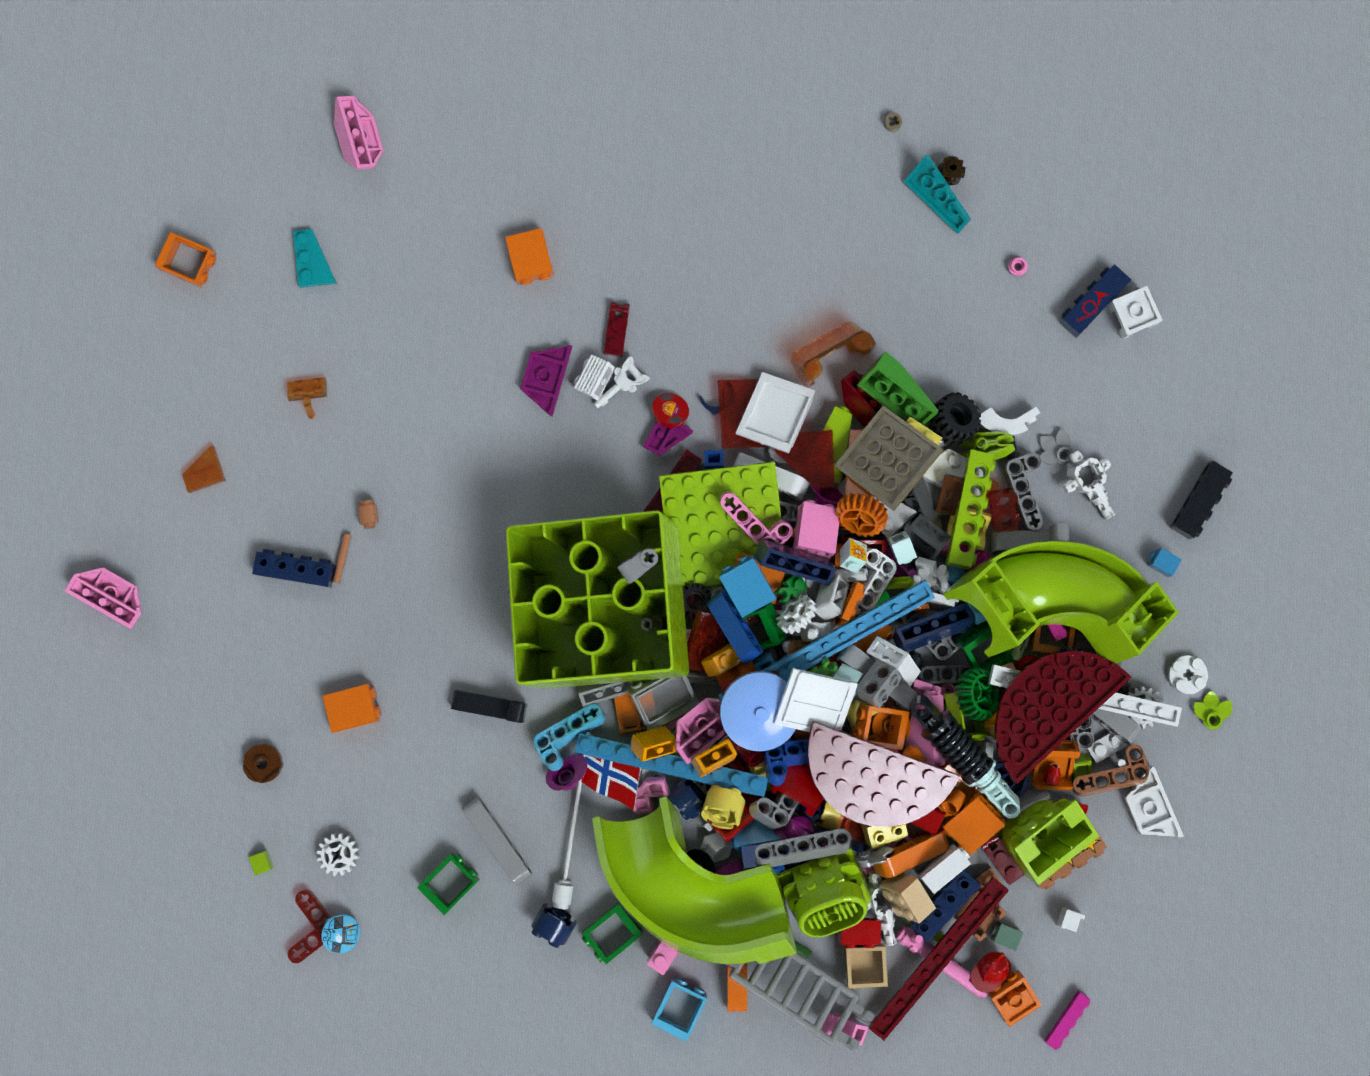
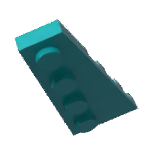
M928 154L925 155L904 180V183L958 234L971 218Z

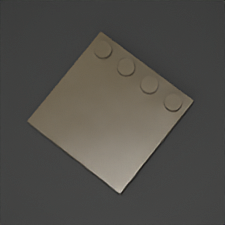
M882 406L834 466L875 498L879 499L880 502L892 511H895L944 450L885 406Z

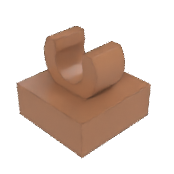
M988 867L974 877L980 882L982 889L992 877L1002 884L992 867Z

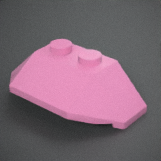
M355 96L336 97L334 127L344 160L356 170L374 168L384 150L373 114L358 102Z
M104 567L74 574L65 589V592L129 629H133L142 613L138 586Z
M705 698L676 721L675 749L686 764H689L694 756L708 749L726 734L720 718V699Z

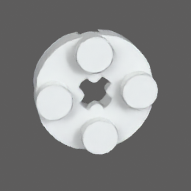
M1187 655L1180 656L1174 660L1168 668L1167 676L1170 685L1178 692L1194 694L1206 686L1208 671L1201 659ZM1186 669L1192 672L1190 680H1187V677H1183Z

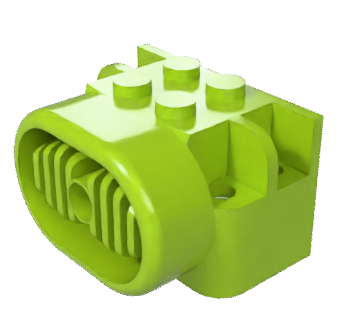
M1065 798L1057 802L1048 799L1033 803L1021 811L1017 817L1009 818L1002 831V842L1006 850L1011 854L1025 877L1037 885H1040L1100 837L1075 799L1070 801Z
M851 846L845 853L817 858L777 873V877L784 888L783 893L788 907L800 931L809 937H825L853 927L860 923L867 914V905L871 901V895L861 867H859V863L856 862Z

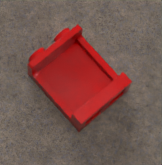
M808 764L788 766L784 783L779 786L773 785L772 793L776 794L777 791H780L807 807L805 813L813 817L824 800L813 781Z

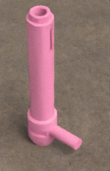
M905 925L896 935V939L899 940L902 946L906 945L909 951L914 954L917 953L924 959L934 948L933 945L925 942L921 935L916 934L914 930ZM951 960L942 971L978 998L982 997L984 999L988 995V993L981 992L972 985L970 980L971 973L954 960Z

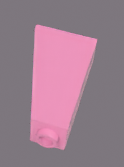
M923 691V694L929 698L936 708L943 712V695H935V691ZM923 705L916 706L918 709L926 708ZM911 715V729L906 739L905 748L908 745H914L919 748L929 764L945 766V758L936 751V747H933L930 741L921 736L924 727Z

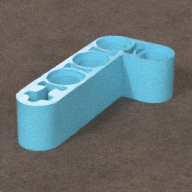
M590 704L535 736L534 746L542 762L549 770L557 771L563 766V758L558 749L578 739L579 733L590 732L604 723L606 716L602 709L596 704ZM577 722H582L581 726L574 728ZM565 731L562 737H558L560 732ZM544 741H548L546 746L541 747ZM552 757H556L553 763H549Z

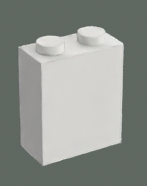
M952 844L948 851L938 855L916 874L928 889L935 894L971 864L968 860L970 856L964 848H959Z

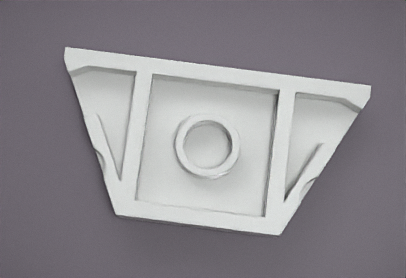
M947 449L940 454L922 477L924 480L941 488L944 474L963 477L967 458L951 449ZM975 469V474L978 477H983V471ZM971 488V493L973 495H980V491L978 488Z
M1154 766L1149 767L1148 780L1143 784L1133 786L1124 797L1139 834L1183 837L1184 835Z

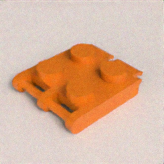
M650 691L639 698L649 720L656 717L653 693ZM629 694L615 697L614 701L620 735L623 736L625 735L624 733L635 731L640 733L642 730H646L645 726H641L642 722ZM635 725L637 726L635 728L624 729V727Z

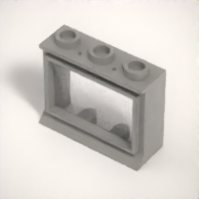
M687 676L633 681L629 686L625 687L642 724L648 731L665 725L690 711L699 703Z

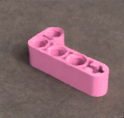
M725 491L721 494L720 503L723 509L757 545H759L761 539L766 540L769 538L774 540L775 543L782 545L791 537L792 527L786 520H779L768 529L735 493ZM726 497L732 498L736 506L735 509L729 503L725 504ZM744 510L747 512V517L742 520L738 519L737 513ZM757 524L761 527L760 531L755 534L750 532V528ZM782 525L788 527V531L785 534L778 533V528Z

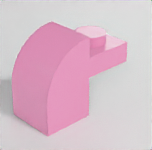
M837 1012L834 1014L829 1013L821 1030L831 1035L842 1014ZM849 1017L842 1031L860 1042L859 1045L862 1046L869 1027Z

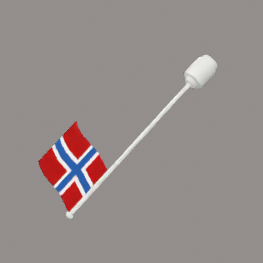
M585 732V733H584V734H586V735H590V736H591V733H590V732ZM582 755L587 761V770L584 777L578 781L563 879H559V882L554 883L552 896L554 908L568 909L569 905H571L574 885L570 884L571 881L567 880L582 783L599 794L623 803L634 811L641 768Z

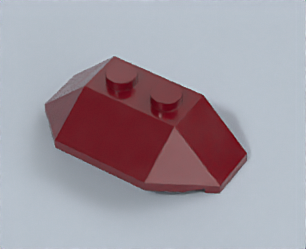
M853 370L841 380L844 405L866 427L883 405L857 386L863 375Z

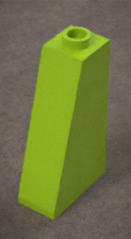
M839 406V408L834 407L804 468L805 471L836 486H839L841 482L842 472L834 465L846 452L852 414L849 413L850 410L843 406Z

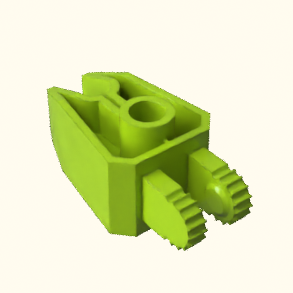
M977 432L973 436V440L964 441L960 444L961 449L974 448L977 451L994 454L993 460L1006 457L1015 450L1013 444H1007L1014 441L1013 436L1003 432ZM969 452L962 453L961 455L967 458Z

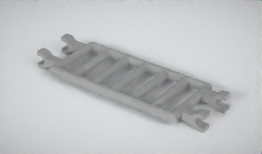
M798 953L782 959L765 991L757 987L755 983L767 962L757 964L749 980L738 974L744 963L726 964L732 968L729 973L731 979L830 1046H833L838 1040L850 1050H853V1048L857 1049L860 1042L842 1031L851 1013H854L867 1023L868 1021L871 1022L875 1015L857 1004L859 995L850 988L848 989L846 985ZM791 959L801 964V967L783 1000L779 1002L771 995ZM809 970L818 977L800 1010L796 1013L788 1008V1005ZM826 981L834 988L813 1025L804 1017L823 982ZM840 992H842L850 1000L829 1036L821 1030V1027Z

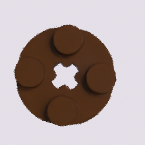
M269 744L255 745L245 753L243 771L254 782H270L280 774L283 768L282 756L275 747ZM259 759L267 760L266 768L258 766L260 764Z

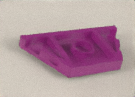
M571 345L556 349L551 348L546 351L531 352L520 388L551 417H553L573 348Z

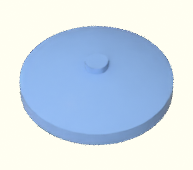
M754 671L738 677L728 686L721 699L720 718L723 728L731 740L748 750L767 751L782 745L792 736L795 729L773 723L787 685L785 679L771 672Z

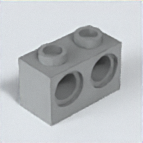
M877 659L857 685L856 693L861 700L879 709L887 701L893 689L898 686L902 677L895 667Z

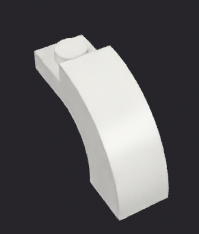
M991 407L981 413L979 418L981 424L979 427L984 432H1003L1017 436L1028 430L1025 423L1030 425L1038 420L1036 416L1040 412L1035 407L1016 419H1005L997 415Z

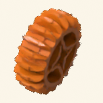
M856 492L855 495L853 493L844 495L838 501L835 509V515L839 518V526H844V530H849L851 534L856 533L858 536L863 535L867 537V535L873 537L874 534H879L885 528L888 520L887 509L884 508V504L879 503V499H874L872 495L867 496L865 493L862 495Z

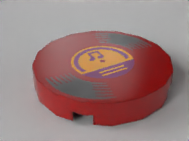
M664 393L657 396L653 401L651 413L658 424L668 428H676L677 426H682L688 419L689 407L682 397L672 393Z

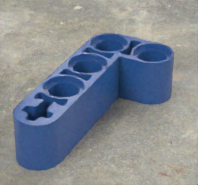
M721 590L707 601L708 608L737 656L744 664H748L763 652L759 642L745 619L741 617L727 590Z
M808 739L786 741L774 749L765 751L763 762L768 781L772 785L779 786L784 783L788 766L808 764Z

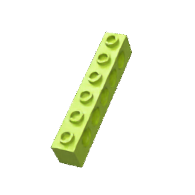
M971 449L967 455L963 475L964 482L945 564L947 566L969 570L972 565L975 566L977 554H974L975 547L979 546L981 535H978L979 528L983 527L985 519L982 516L983 509L987 508L988 504L986 492L987 490L990 491L992 479H989L990 472L994 471L996 461L993 460L994 454ZM975 469H981L984 474L983 477H978L975 474ZM971 488H978L980 491V495H973L971 493ZM967 506H973L976 509V514H970L967 511ZM966 524L970 525L972 533H966L963 526ZM965 543L969 548L968 552L961 551L959 545Z

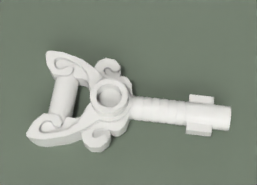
M632 356L626 359L622 369L616 368L614 370L616 384L604 394H601L598 401L593 402L597 408L600 406L604 407L609 403L608 399L620 389L634 393L637 390L636 386L650 380L649 376L641 374L634 366ZM627 370L635 377V381L628 379Z

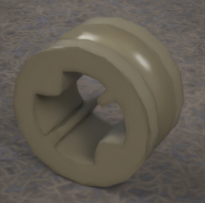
M897 113L888 114L884 122L885 128L890 132L898 131L902 124V118ZM893 119H896V123H898V125L894 124L893 126H891L890 121L888 122V120L892 121Z

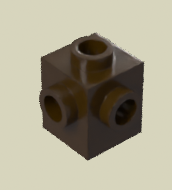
M948 156L943 159L941 164H938V170L948 185H958L961 178L965 176L966 167L963 166V160H959L958 157Z

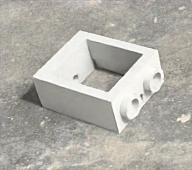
M878 636L866 651L873 660L879 659L895 667L902 677L901 681L911 687L921 672L909 653Z

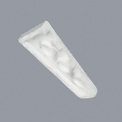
M846 478L836 487L843 495H845ZM900 503L895 511L884 505V508L887 509L888 520L881 532L887 538L897 534L917 512Z

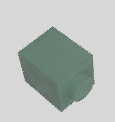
M998 921L997 925H993L990 935L992 936L991 940L1016 951L1023 932Z

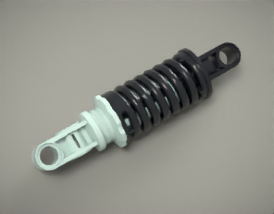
M925 695L914 697L911 712L924 727L921 736L930 741L933 747H936V751L941 753L943 758H946V762L951 764L953 769H956V773L961 775L966 785L969 787L976 785L977 790L980 793H984L1005 817H1017L1020 813L1019 797L1001 779V774L994 770L996 761L988 757V754L963 729L962 725L958 723L949 710L940 712ZM923 705L926 708L918 709L916 706ZM1013 804V805H1015V806H1014V807H1008L1007 805Z

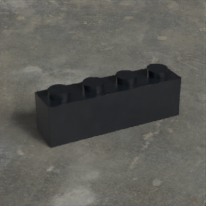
M1215 461L1208 462L1169 528L1188 539L1198 537L1203 530L1201 526L1204 521H1208L1213 513L1211 509L1214 504L1217 505L1223 496L1221 492L1230 485L1232 481L1230 477L1233 472Z

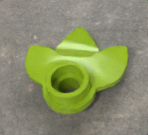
M1209 691L1204 696L1203 703H1194L1195 715L1203 720L1206 728L1211 730L1218 729L1222 725L1223 720L1228 718L1232 712V701L1220 702L1213 691ZM1211 716L1215 718L1214 723H1210L1209 718Z

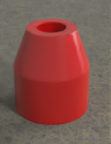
M1050 764L1045 770L1043 781L1051 785H1058L1061 776L1060 766Z

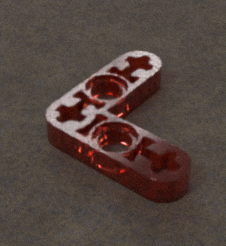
M308 889L298 892L295 902L315 929L289 949L288 959L292 963L302 962L323 945L321 934L324 924L319 926L318 923L323 921L325 917L326 919L331 918L314 893ZM301 894H303L304 896H309L307 900L310 903V905L313 902L316 905L312 906L309 910H307L306 908L309 905L306 901L303 903L301 902V899L303 898ZM313 909L321 911L322 916L320 919L316 920L312 917ZM314 936L317 938L318 944L316 947L309 946V937ZM302 947H305V949H307L300 954L301 958H295L293 956V954L295 953L294 949L296 951L300 950Z

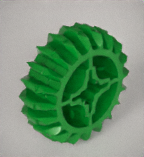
M980 667L968 669L961 674L960 679H957L959 685L955 686L958 690L955 694L958 696L956 703L960 704L959 710H962L963 715L968 716L969 719L977 721L989 719L998 709L999 695L1002 693L999 692L1000 686L988 684L990 677L988 669Z

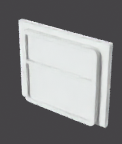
M762 372L736 431V435L789 454L811 406L815 390Z
M792 668L773 723L809 732L812 722L815 721L841 731L858 684L848 680Z

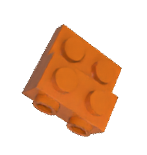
M1019 970L1011 971L999 988L988 993L1009 1027L1042 1006Z

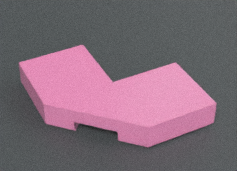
M665 776L645 778L638 786L635 814L654 812L655 808L651 797L668 796L669 790Z

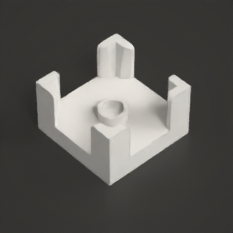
M1148 286L1114 299L1107 305L1110 313L1115 311L1122 328L1119 330V334L1122 339L1145 328L1156 326L1163 321Z

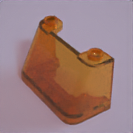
M846 322L796 350L791 356V364L804 387L809 388L815 384L814 379L818 378L822 372L820 359L845 345L850 353L860 352L864 357L871 353L876 345L871 334L854 322Z

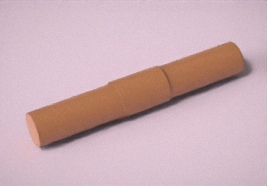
M349 534L343 535L332 582L339 584L351 539Z

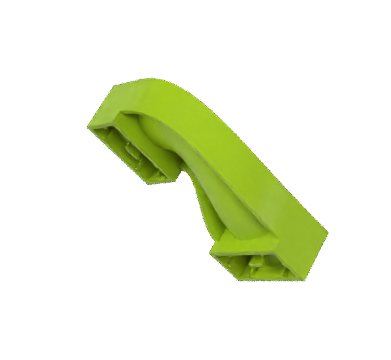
M1065 541L1036 542L1007 550L974 566L943 593L947 600L959 599L973 605L986 618L992 631V643L984 651L988 658L1019 646L1038 626L1055 624L1078 629L1085 635L1099 656L1111 662L1119 663L1139 656L1179 614V611L1157 581L1148 584L1137 570L1112 553L1086 544Z
M667 796L659 798L660 805L654 812L636 820L614 822L602 819L600 816L592 818L598 856L607 883L625 909L651 935L665 945L689 957L719 964H742L753 961L762 964L797 954L782 885L770 864L732 875H718L702 868L690 859L685 851L686 844L680 814Z

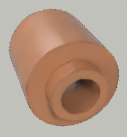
M374 500L360 501L357 507L360 526H364V529L375 528V524L379 523L377 505L374 503Z

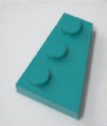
M312 229L293 231L298 287L305 288L337 284Z

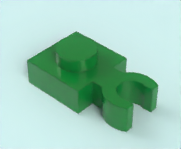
M790 575L782 581L784 587L777 588L774 593H782L783 597L779 600V603H783L789 599L796 598L808 587L802 577Z

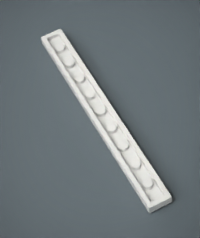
M992 665L988 684L1007 688L1020 671ZM1120 693L1112 695L1098 708L1178 727L1182 710L1181 707Z

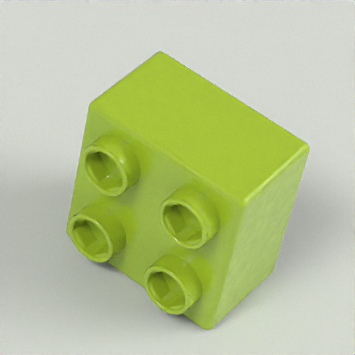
M646 511L511 525L507 527L506 543L514 669L517 684L550 689L684 677L688 675L689 663L678 526L660 511ZM645 549L654 550L658 555L657 563L637 580L628 584L617 566ZM647 555L644 559L645 562H647V559H649ZM653 616L667 617L668 628L657 632L652 630L645 631L641 627V622L643 619L645 620V618Z

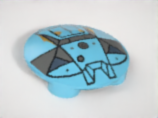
M337 915L328 918L325 921L321 934L323 945L333 953L348 952L359 940L360 927L357 921L348 915Z

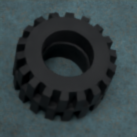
M952 392L934 404L939 411L929 420V428L942 437L944 444L959 445L979 430L981 413L978 412V406H975L972 399L969 400L967 395L962 396L959 392L956 394ZM951 414L957 419L958 424L952 419Z

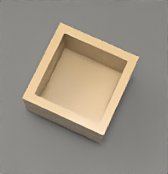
M901 873L897 876L886 878L879 884L883 890L882 895L892 905V911L897 916L905 917L908 921L912 920L920 924L936 909L919 879L914 876Z
M883 943L875 945V948H864V945H856V948L844 947L846 985L848 989L888 987L886 946Z

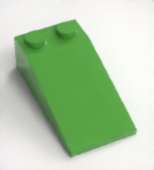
M886 351L865 371L857 386L905 422L909 417H912L922 425H925L939 411L902 364Z

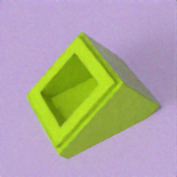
M1088 753L1080 754L1079 758H1075L1072 779L1092 774V761Z
M267 850L248 857L255 875L274 868Z

